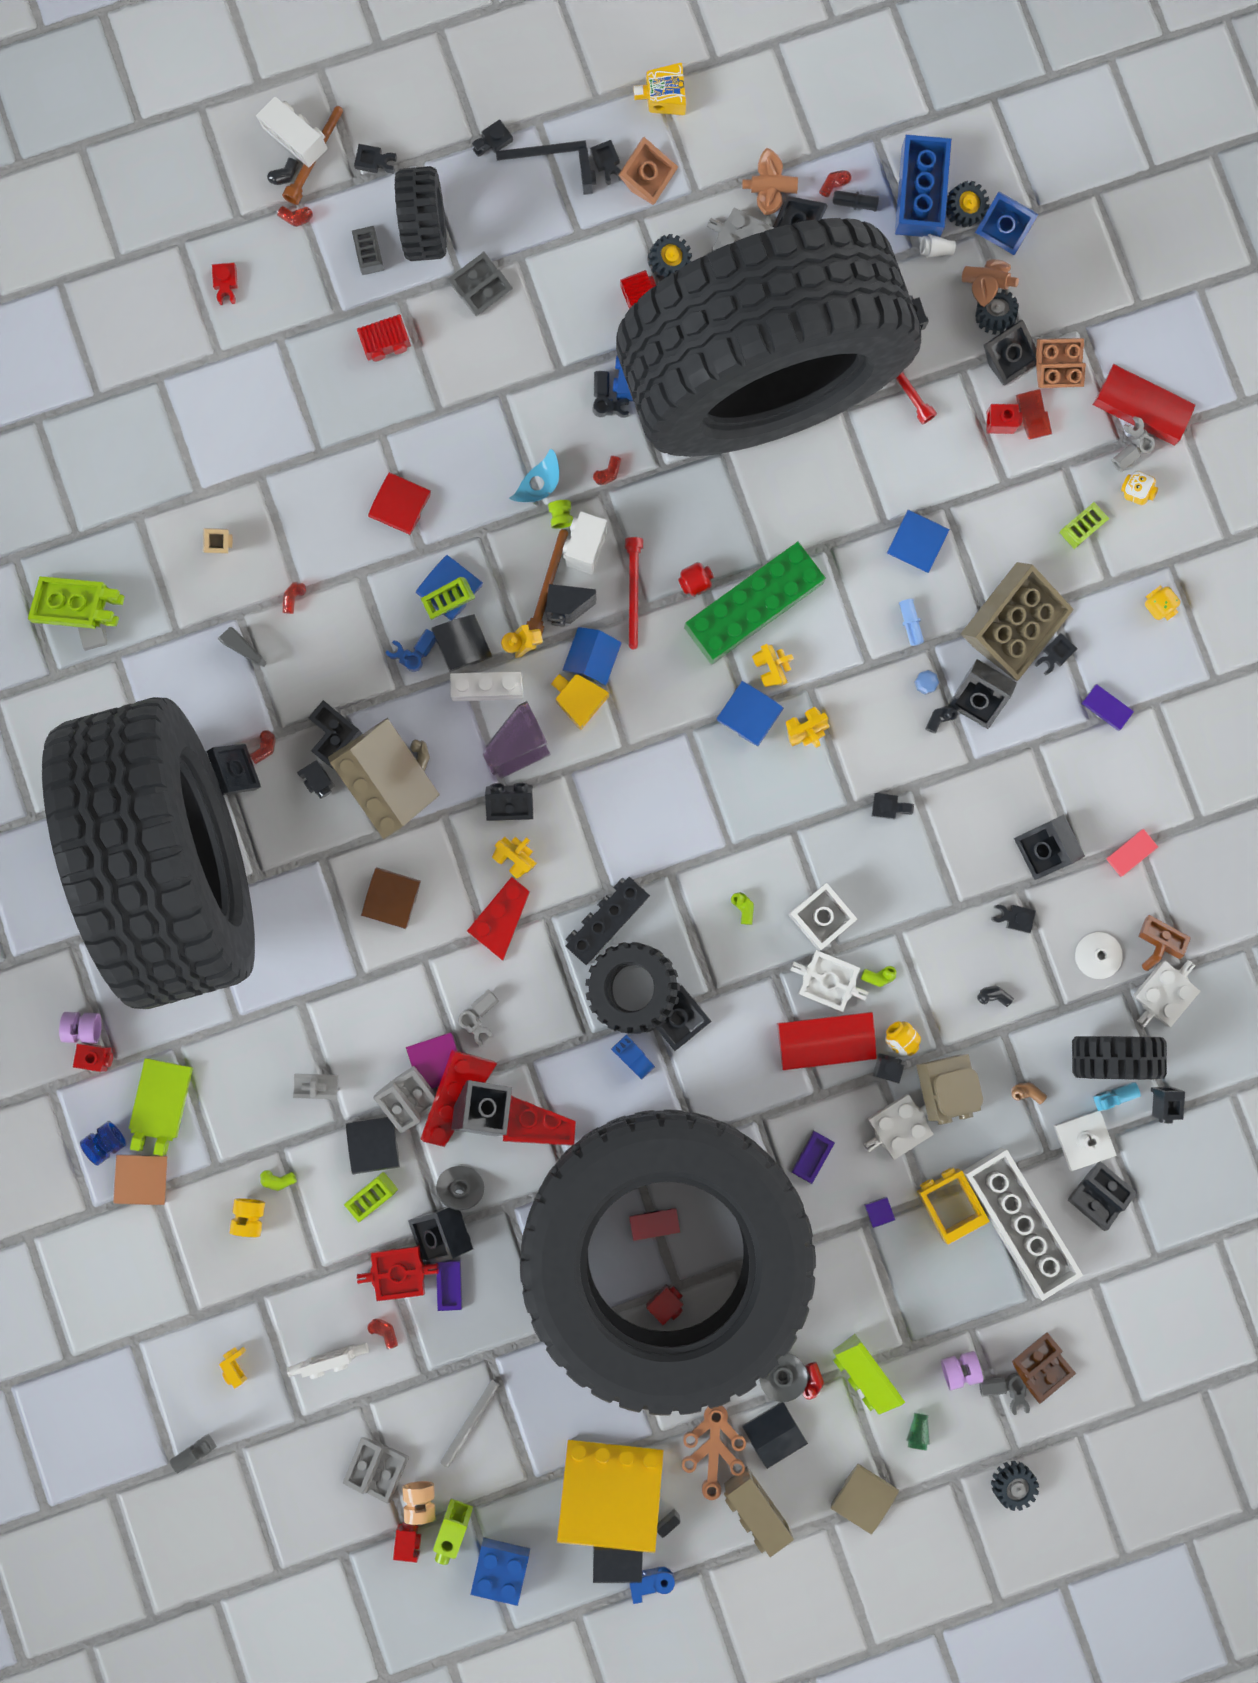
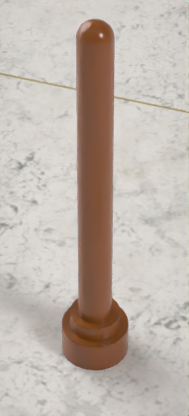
M340 106L334 108L322 130L325 136L323 139L325 144L343 113V109ZM316 161L310 167L304 164L294 183L286 186L282 194L285 200L294 205L299 204L303 197L302 187Z
M566 529L559 531L534 616L526 623L529 630L540 629L541 635L545 628L542 618L547 605L549 584H553L559 566L563 547L568 536Z

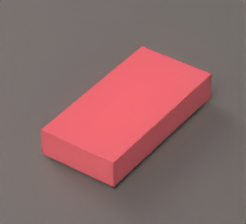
M1141 829L1110 854L1106 860L1122 877L1157 849L1158 846L1147 832Z
M676 1208L629 1216L633 1241L680 1233Z

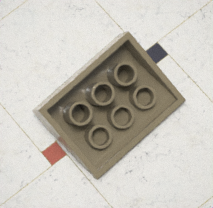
M1016 562L961 632V635L974 649L1015 681H1018L1074 609L1034 565Z
M388 718L328 757L330 764L383 839L407 824L440 795Z

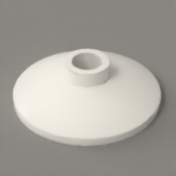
M1090 933L1083 937L1076 947L1075 960L1077 966L1082 973L1090 978H1108L1118 971L1122 963L1123 954L1121 946L1114 937L1107 933ZM1099 951L1105 954L1103 960H1100L1097 956Z

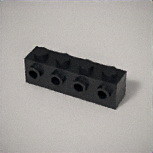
M630 876L626 880L622 877L613 887L616 890L611 897L606 895L597 904L600 909L594 915L590 912L581 922L584 926L578 932L574 929L565 939L568 942L565 947L586 966L650 897Z

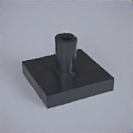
M246 744L213 747L207 750L222 795L254 791L261 788Z

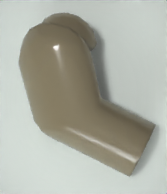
M415 739L412 741L410 749L412 752H417V762L425 772L430 759L427 744L423 740L418 741Z

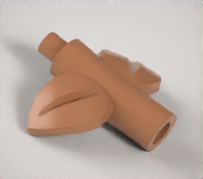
M769 148L762 152L758 162L760 176H752V179H743L742 189H751V193H758L757 204L765 215H771L781 207V192L797 194L798 177L781 175L783 170L782 161Z
M999 259L988 260L984 267L965 266L962 273V282L973 283V296L983 307L992 301L998 288L1008 289L1009 286L1017 287L1019 278L1011 277V273H1008L1011 265Z

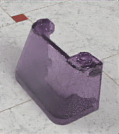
M527 701L519 704L485 746L486 752L482 754L493 776L498 774L500 779L551 755L546 746L548 743Z

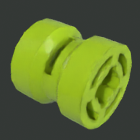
M570 500L550 502L548 508L552 514L551 527L553 529L571 527L573 516L570 515V510L572 509Z

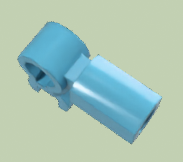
M1131 1082L1112 1089L1111 1093L1106 1091L1093 1096L1097 1110L1102 1111L1141 1097V1093L1136 1082Z

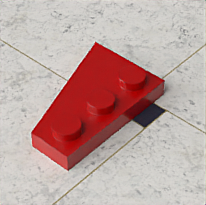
M511 877L467 930L468 933L502 961H504L530 891Z
M511 1095L507 1135L503 1136V1142L572 1146L575 1144L576 1121Z

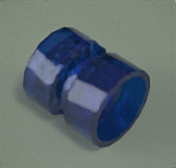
M107 1121L97 1128V1134L90 1133L80 1141L84 1154L96 1166L109 1159L110 1153L115 1154L127 1145L123 1134L111 1121Z

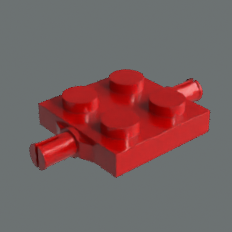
M419 1246L371 1252L372 1267L370 1273L357 1274V1283L372 1282L376 1293V1301L425 1295V1275L439 1274V1269H436L439 1266L438 1263L424 1265L421 1260Z

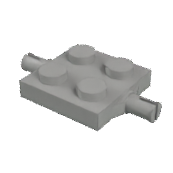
M733 208L728 219L723 224L713 218H710V222L707 224V227L718 232V238L712 247V251L742 238L773 229L772 226L736 208Z

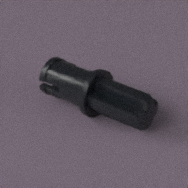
M835 191L832 202L834 205L853 207V210L859 208L876 212L879 196L859 194V191L856 193Z

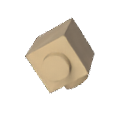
M203 528V552L228 554V548H232V534H228V529Z

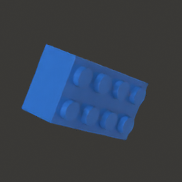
M905 135L901 148L895 235L923 237L931 234L941 237L945 228L952 138Z

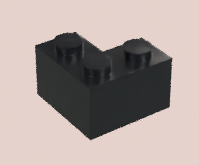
M324 700L308 717L325 732V735L311 752L334 769L328 757L363 733Z

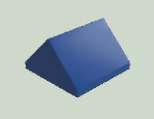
M998 191L975 233L1015 255L1039 214Z
M578 627L562 671L573 675L578 674L589 681L606 686L622 642L600 630Z

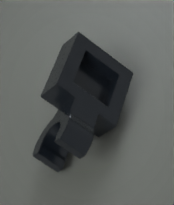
M499 119L481 131L483 138L476 139L472 145L474 146V153L479 157L490 148L494 153L513 142V136Z
M874 793L871 817L895 820L896 813L912 815L914 804L897 803V795Z

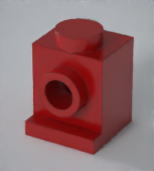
M405 1522L403 1524L399 1523L396 1530L393 1560L418 1562L420 1551L416 1549H420L422 1534H417L418 1525L406 1524Z

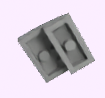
M413 1066L389 1082L373 1098L398 1131L402 1133L421 1121V1117L430 1112L436 1094L417 1068Z
M362 1437L343 1484L361 1494L368 1493L385 1503H390L409 1456L379 1442Z

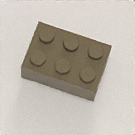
M748 1466L745 1467L742 1475H734L724 1483L726 1491L724 1496L726 1497L727 1505L732 1512L738 1511L741 1525L747 1533L752 1531L755 1539L754 1543L761 1553L766 1551L771 1558L794 1540L790 1526Z

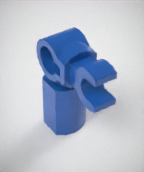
M425 629L413 648L414 652L408 649L403 650L402 645L398 641L393 640L392 643L398 647V651L396 653L386 651L385 653L391 659H399V663L404 665L409 671L417 672L422 668V658L427 657L435 645L436 639L433 632Z

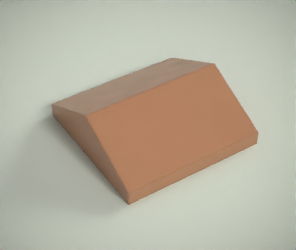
M643 137L619 173V177L632 193L654 205L678 166L649 140Z

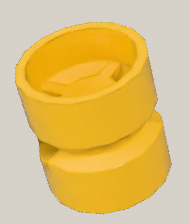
M235 1198L232 1209L235 1218L231 1219L229 1233L242 1237H260L262 1222L259 1218L264 1216L265 1202L256 1199Z

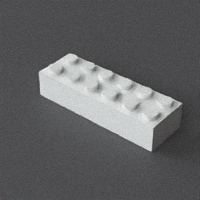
M1001 1147L963 1170L980 1205L1036 1297L1043 1301L1083 1276L1007 1149Z

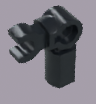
M595 371L594 397L596 399L592 407L594 415L600 418L606 415L613 416V414H617L621 418L628 417L629 411L621 410L620 406L629 405V399L622 398L617 402L613 401V399H607L609 397L610 373L608 371Z

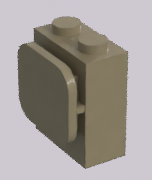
M969 1054L955 1055L916 1065L929 1121H938V1125L953 1122L952 1118L959 1116V1119L974 1117L973 1112L981 1111L983 1095L978 1074L971 1067Z

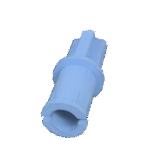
M906 599L899 603L904 619L902 625L906 627L910 645L917 646L924 642L919 625L921 619L917 617L914 600Z

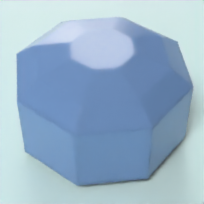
M929 670L919 673L915 680L917 691L923 694L934 692L939 684L937 675Z

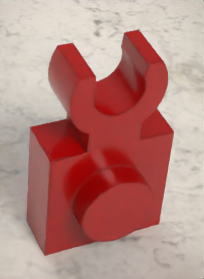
M212 264L213 287L215 290H219L216 296L217 301L220 305H223V298L230 296V302L235 304L236 298L231 289L238 288L236 264Z

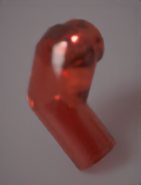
M264 730L260 733V748L249 754L255 764L269 757L274 752L276 738L269 730Z
M373 1319L368 1324L367 1330L370 1334L373 1335L375 1333L384 1338L386 1349L398 1346L394 1328L390 1323L382 1319Z

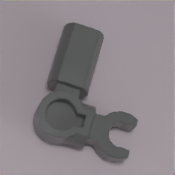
M1010 1374L1007 1379H1004V1377L984 1379L982 1383H979L982 1397L1007 1394V1391H1009L1010 1397L1013 1398L1010 1403V1410L1013 1415H1017L1016 1407L1020 1404L1024 1406L1025 1413L1030 1412V1406L1024 1399L1027 1387L1019 1374Z
M207 1434L170 1460V1464L178 1474L196 1462L200 1457L206 1456L217 1446L211 1436Z

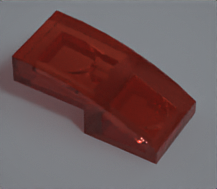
M1038 389L1016 395L1019 412H1022V422L1028 439L1051 435L1048 411L1045 412L1041 390Z

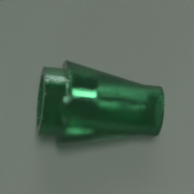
M914 1413L906 1439L908 1441V1448L927 1451V1445H930L928 1415Z

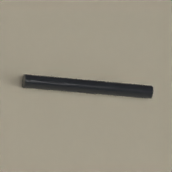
M586 140L501 150L496 151V159L499 161L573 152L581 148H587Z

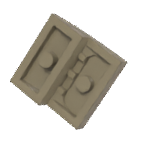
M857 1464L846 1478L844 1487L832 1501L831 1509L872 1535L894 1502L899 1489L860 1464Z

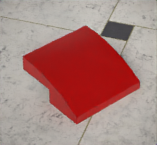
M389 472L376 495L368 517L411 535L420 519L421 511L430 498L431 490Z

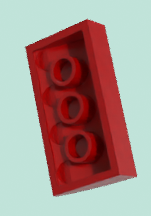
M1115 364L1112 365L1092 404L1134 426L1135 421L1133 417L1141 418L1144 422L1143 429L1174 446L1181 440L1196 406Z
M873 1012L777 1023L782 1070L877 1059Z

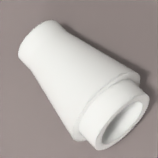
M931 234L923 236L920 242V254L925 255L926 258L953 255L956 248L955 241Z

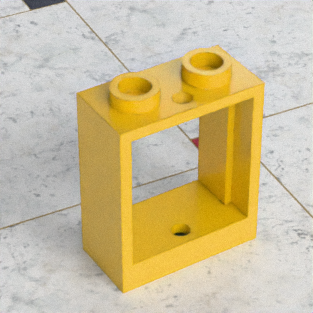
M953 1167L943 1171L941 1178L935 1181L929 1179L920 1184L921 1188L917 1190L942 1240L947 1245L990 1222L963 1171ZM957 1179L975 1214L945 1230L927 1194Z

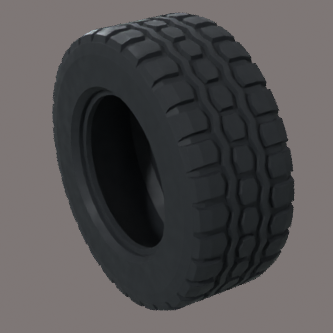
M849 218L809 220L776 227L727 244L680 268V270L664 278L657 286L651 288L638 299V302L628 310L625 318L619 324L616 334V352L633 402H635L645 436L651 444L662 453L684 457L716 455L758 446L792 435L828 420L870 397L899 376L912 363L920 350L921 326L894 252L885 235L868 222Z
M152 697L133 704H126L119 708L116 707L65 721L51 730L45 740L42 754V788L51 846L64 893L77 928L93 962L112 992L125 1005L131 1008L152 1009L203 995V993H210L218 989L234 986L247 979L254 967L255 931L245 867L233 822L224 795L221 793L218 779L198 735L183 711L171 699Z
M649 1110L637 1112L634 1115L622 1116L607 1122V1124L595 1128L584 1135L577 1143L573 1144L551 1168L542 1182L530 1208L521 1241L520 1280L523 1285L522 1294L527 1313L532 1318L531 1324L536 1335L547 1346L546 1351L559 1367H564L567 1370L566 1375L580 1387L590 1388L591 1394L608 1403H612V1401L619 1402L620 1408L639 1413L642 1409L649 1410L650 1415L670 1416L672 1411H679L680 1415L698 1413L705 1406L713 1409L730 1402L731 1396L736 1394L740 1397L756 1387V1380L760 1377L762 1379L767 1378L780 1364L778 1359L781 1356H786L796 1342L797 1336L795 1334L805 1324L809 1313L807 1305L813 1298L815 1288L813 1273L816 1268V1252L812 1242L811 1224L805 1213L803 1202L785 1172L766 1151L738 1129L712 1117L682 1110ZM660 1182L683 1183L713 1195L736 1218L743 1241V1263L740 1277L725 1304L701 1323L673 1331L643 1328L618 1315L598 1292L591 1276L588 1261V1246L591 1236L606 1210L630 1191Z

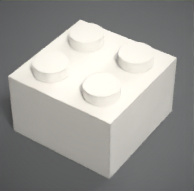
M580 511L579 517L573 518L570 528L572 537L571 540L566 539L562 551L564 553L563 558L566 559V566L593 575L607 535V520Z
M827 883L823 884L788 914L818 951L822 950L857 920L855 915Z

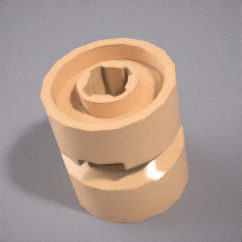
M417 1481L403 1485V1501L407 1503L403 1508L404 1522L412 1525L433 1522L436 1519L435 1504L431 1502L435 1498L434 1483Z

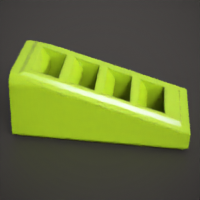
M1093 502L1062 528L1059 533L1075 549L1108 521L1109 518ZM1091 510L1100 517L1101 520L1099 522L1090 514ZM1085 515L1094 524L1093 527L1083 518ZM1078 521L1088 530L1087 532L1078 525ZM1071 527H1074L1082 537L1079 538Z
M459 577L420 599L432 620L475 599V596L466 578ZM458 586H460V588H461V590H462V592H463V594H464L463 597H461V595H460V593H459V591H458V589H457ZM450 590L452 591L456 599V601L454 602L452 601L450 594L448 592ZM442 594H443L444 599H445V601H446V603H447L446 606H444V604H443V602H442V600H441V598H440V595H442ZM433 598L435 599L439 607V610L437 611L435 610L431 602V599Z
M382 1172L350 1198L344 1206L359 1223L393 1196L398 1188L386 1173ZM371 1188H372V1189L377 1193V1195L380 1197L379 1200H378V1199L376 1198V1196L372 1193V1191L370 1190ZM363 1194L373 1204L372 1206H370L368 1202L363 1198ZM356 1200L366 1210L365 1212H362L360 1208L355 1204Z

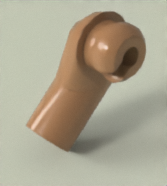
M1031 1082L1016 1084L1011 1089L1012 1097L1017 1101L1031 1097L1040 1105L1047 1098V1095Z

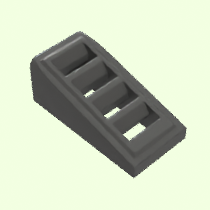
M374 226L352 230L362 275L384 271ZM371 233L372 237L358 239V236ZM373 241L372 245L360 247V244ZM375 250V252L362 255L364 251ZM373 257H376L377 259L368 262L363 261L364 259H369Z
M229 627L218 637L222 644L259 666L264 667L266 665V661L233 627Z

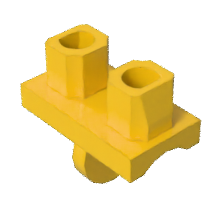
M521 625L515 632L506 633L501 640L502 648L508 653H515V658L523 657L528 651L535 650L537 645L543 643L541 630H529L528 625Z
M765 644L760 646L762 650L755 653L752 658L757 667L768 664L770 672L761 675L764 686H783L787 684L788 681L783 669L785 673L791 670L788 662L794 659L793 655L785 656L783 649L777 650L776 655L772 645Z
M813 707L805 712L807 722L800 724L797 717L786 721L788 738L792 747L801 742L804 746L810 743L815 748L820 746L819 739L825 736L824 730L829 728L828 717L825 712L821 714L816 707Z
M503 837L495 844L496 849L492 858L501 865L507 858L511 859L514 865L510 868L509 872L517 879L523 874L528 873L537 864L529 857L533 851L527 847L530 839L527 837L522 842L517 837H514L512 841Z

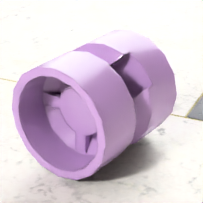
M64 1012L59 1026L61 1042L77 1043L80 1040L81 1043L97 1044L102 1027L100 1014L84 1013L81 1016L79 1012Z
M974 1351L961 1354L959 1359L955 1356L941 1359L943 1374L950 1391L963 1388L964 1383H968L971 1386L983 1382L981 1367ZM962 1365H965L967 1375H963Z

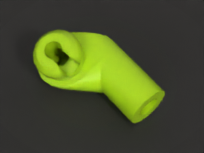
M734 893L731 896V902L742 912L741 924L752 925L754 903L744 893Z
M887 966L877 973L864 969L860 979L875 986L883 987L896 978L897 971L893 966Z
M265 1170L260 1174L262 1186L275 1191H280L297 1182L293 1172L280 1178L274 1176L270 1170Z

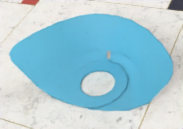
M550 449L546 457L524 477L516 493L509 497V499L516 502H535L547 498L555 490L559 481V464L553 449ZM535 476L541 477L544 480L543 488L533 490L529 484L531 478Z

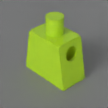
M450 1499L433 1551L437 1553L435 1557L437 1563L448 1565L450 1558L456 1559L473 1506Z

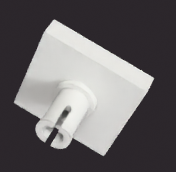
M1096 1110L1054 1125L1070 1171L1117 1156L1101 1111Z

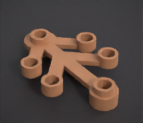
M724 1406L713 1409L707 1407L704 1412V1420L696 1428L685 1433L683 1436L684 1445L688 1448H694L698 1443V1438L710 1429V1438L693 1454L684 1457L682 1460L683 1470L691 1473L695 1471L696 1464L709 1453L707 1480L702 1484L703 1496L708 1500H716L721 1495V1485L717 1481L719 1454L728 1463L733 1475L740 1476L745 1470L744 1463L737 1459L720 1440L721 1429L731 1439L734 1450L742 1451L746 1447L745 1438L738 1434L727 1422L728 1413ZM719 1413L721 1417L715 1421L711 1418L712 1414ZM693 1436L695 1441L690 1444L686 1442V1438ZM736 1439L743 1440V1444L739 1447L735 1446L734 1442ZM689 1460L694 1463L691 1468H686L684 1465ZM740 1464L742 1468L739 1471H735L733 1466ZM709 1487L716 1488L714 1494H709L707 1490Z

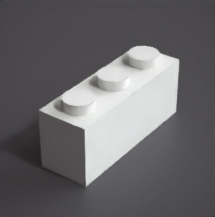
M274 97L256 115L263 129L307 167H310L328 149L323 140L325 138L324 134L317 127L313 129L309 126L310 123L302 114H295L294 109L286 101L282 103L277 97Z
M521 671L450 674L451 698L453 701L523 699Z

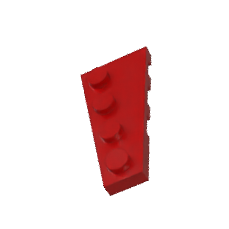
M452 1049L420 1138L423 1142L442 1147L446 1146L455 1131L451 1130L454 1105L466 1081L486 1083L497 1065L495 1061Z

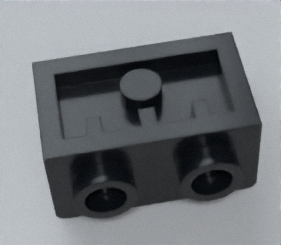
M520 782L515 783L513 786H504L501 783L487 786L485 790L486 821L533 819V785Z

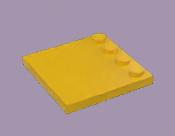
M568 1440L557 1543L655 1553L664 1450Z

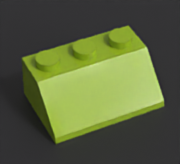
M856 1334L833 1350L836 1356L833 1359L834 1363L841 1372L843 1370L848 1372L851 1376L847 1379L855 1391L859 1389L865 1395L862 1401L870 1411L875 1409L880 1415L905 1403L902 1396Z

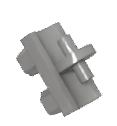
M294 1074L293 1098L337 1099L338 1075Z

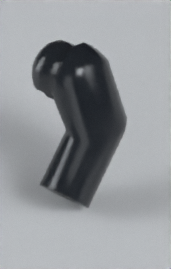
M952 706L935 709L925 729L936 734L940 723L957 718V710Z
M998 986L984 987L977 995V999L981 1004L998 1000L1008 1007L1014 1000L1012 996Z

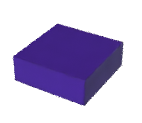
M888 1197L864 1204L872 1228L895 1221Z

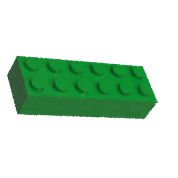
M797 541L685 622L684 629L712 665L823 585L826 577L799 541Z

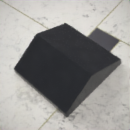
M786 196L773 228L803 221L821 220L826 211L827 204Z
M1023 320L1018 321L984 344L988 365L1002 385L1008 384L1036 365V346Z
M680 985V991H677L679 1000L678 1004H675L672 1009L674 1010L673 1014L665 1019L663 1025L655 1027L674 1051L712 1022L683 985Z
M784 1402L778 1403L742 1425L752 1446L767 1469L808 1444Z

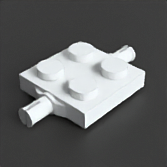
M815 950L813 958L807 967L794 961L792 966L797 968L791 967L790 971L803 975V983L798 993L799 995L841 1012L844 1011L847 1001L852 996L865 1001L867 997L861 994L868 995L869 991L856 987L859 967Z
M1162 960L1135 992L1133 997L1142 1004L1145 1010L1137 1020L1141 1026L1146 1027L1148 1022L1155 1017L1167 1027H1172L1201 992L1187 977L1195 967L1191 961L1187 960L1181 969L1177 970L1167 961Z
M906 1093L867 1118L876 1136L864 1143L868 1152L882 1145L887 1149L892 1159L895 1160L934 1135L927 1124L925 1105L919 1108L915 1105L910 1095Z
M366 1342L358 1346L351 1345L309 1358L305 1362L302 1361L299 1364L287 1367L288 1376L291 1377L301 1373L302 1378L310 1376V1379L323 1376L325 1371L332 1368L334 1372L346 1369L348 1367L347 1364H350L353 1358L369 1353L368 1344Z

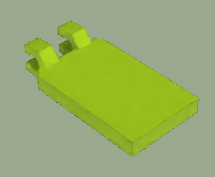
M39 576L28 620L32 623L92 629L99 627L100 623L106 626H117L119 617L114 616L113 611L104 610L105 604L107 602L112 605H123L125 596L119 594L120 591L117 589L108 588L103 582Z
M149 1058L144 1059L129 1125L130 1133L134 1134L130 1150L143 1151L146 1137L148 1136L157 1138L153 1154L159 1156L167 1155L169 1142L173 1141V1138L178 1137L193 1067Z

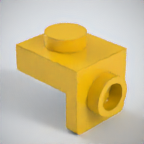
M234 1347L223 1355L225 1359L219 1364L223 1370L222 1376L228 1385L232 1384L234 1389L247 1380V1377L235 1360L246 1351L244 1347L239 1350Z

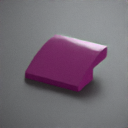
M452 1032L406 1047L412 1067L415 1066L432 1089L439 1087L452 1049L458 1051Z

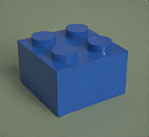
M483 1537L470 1595L518 1606L530 1548Z

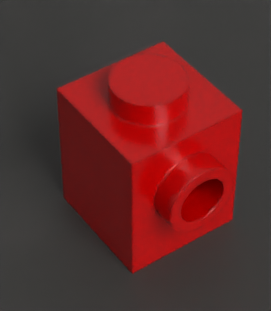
M991 404L986 411L987 434H1014L1018 427L1022 425V412H1019V404Z
M86 1043L77 1044L73 1068L98 1072L107 1071L113 1061L111 1047Z
M665 1284L646 1303V1308L664 1325L670 1318L675 1320L682 1313L683 1309L681 1307L684 1304L681 1298L683 1295L675 1286L670 1288Z

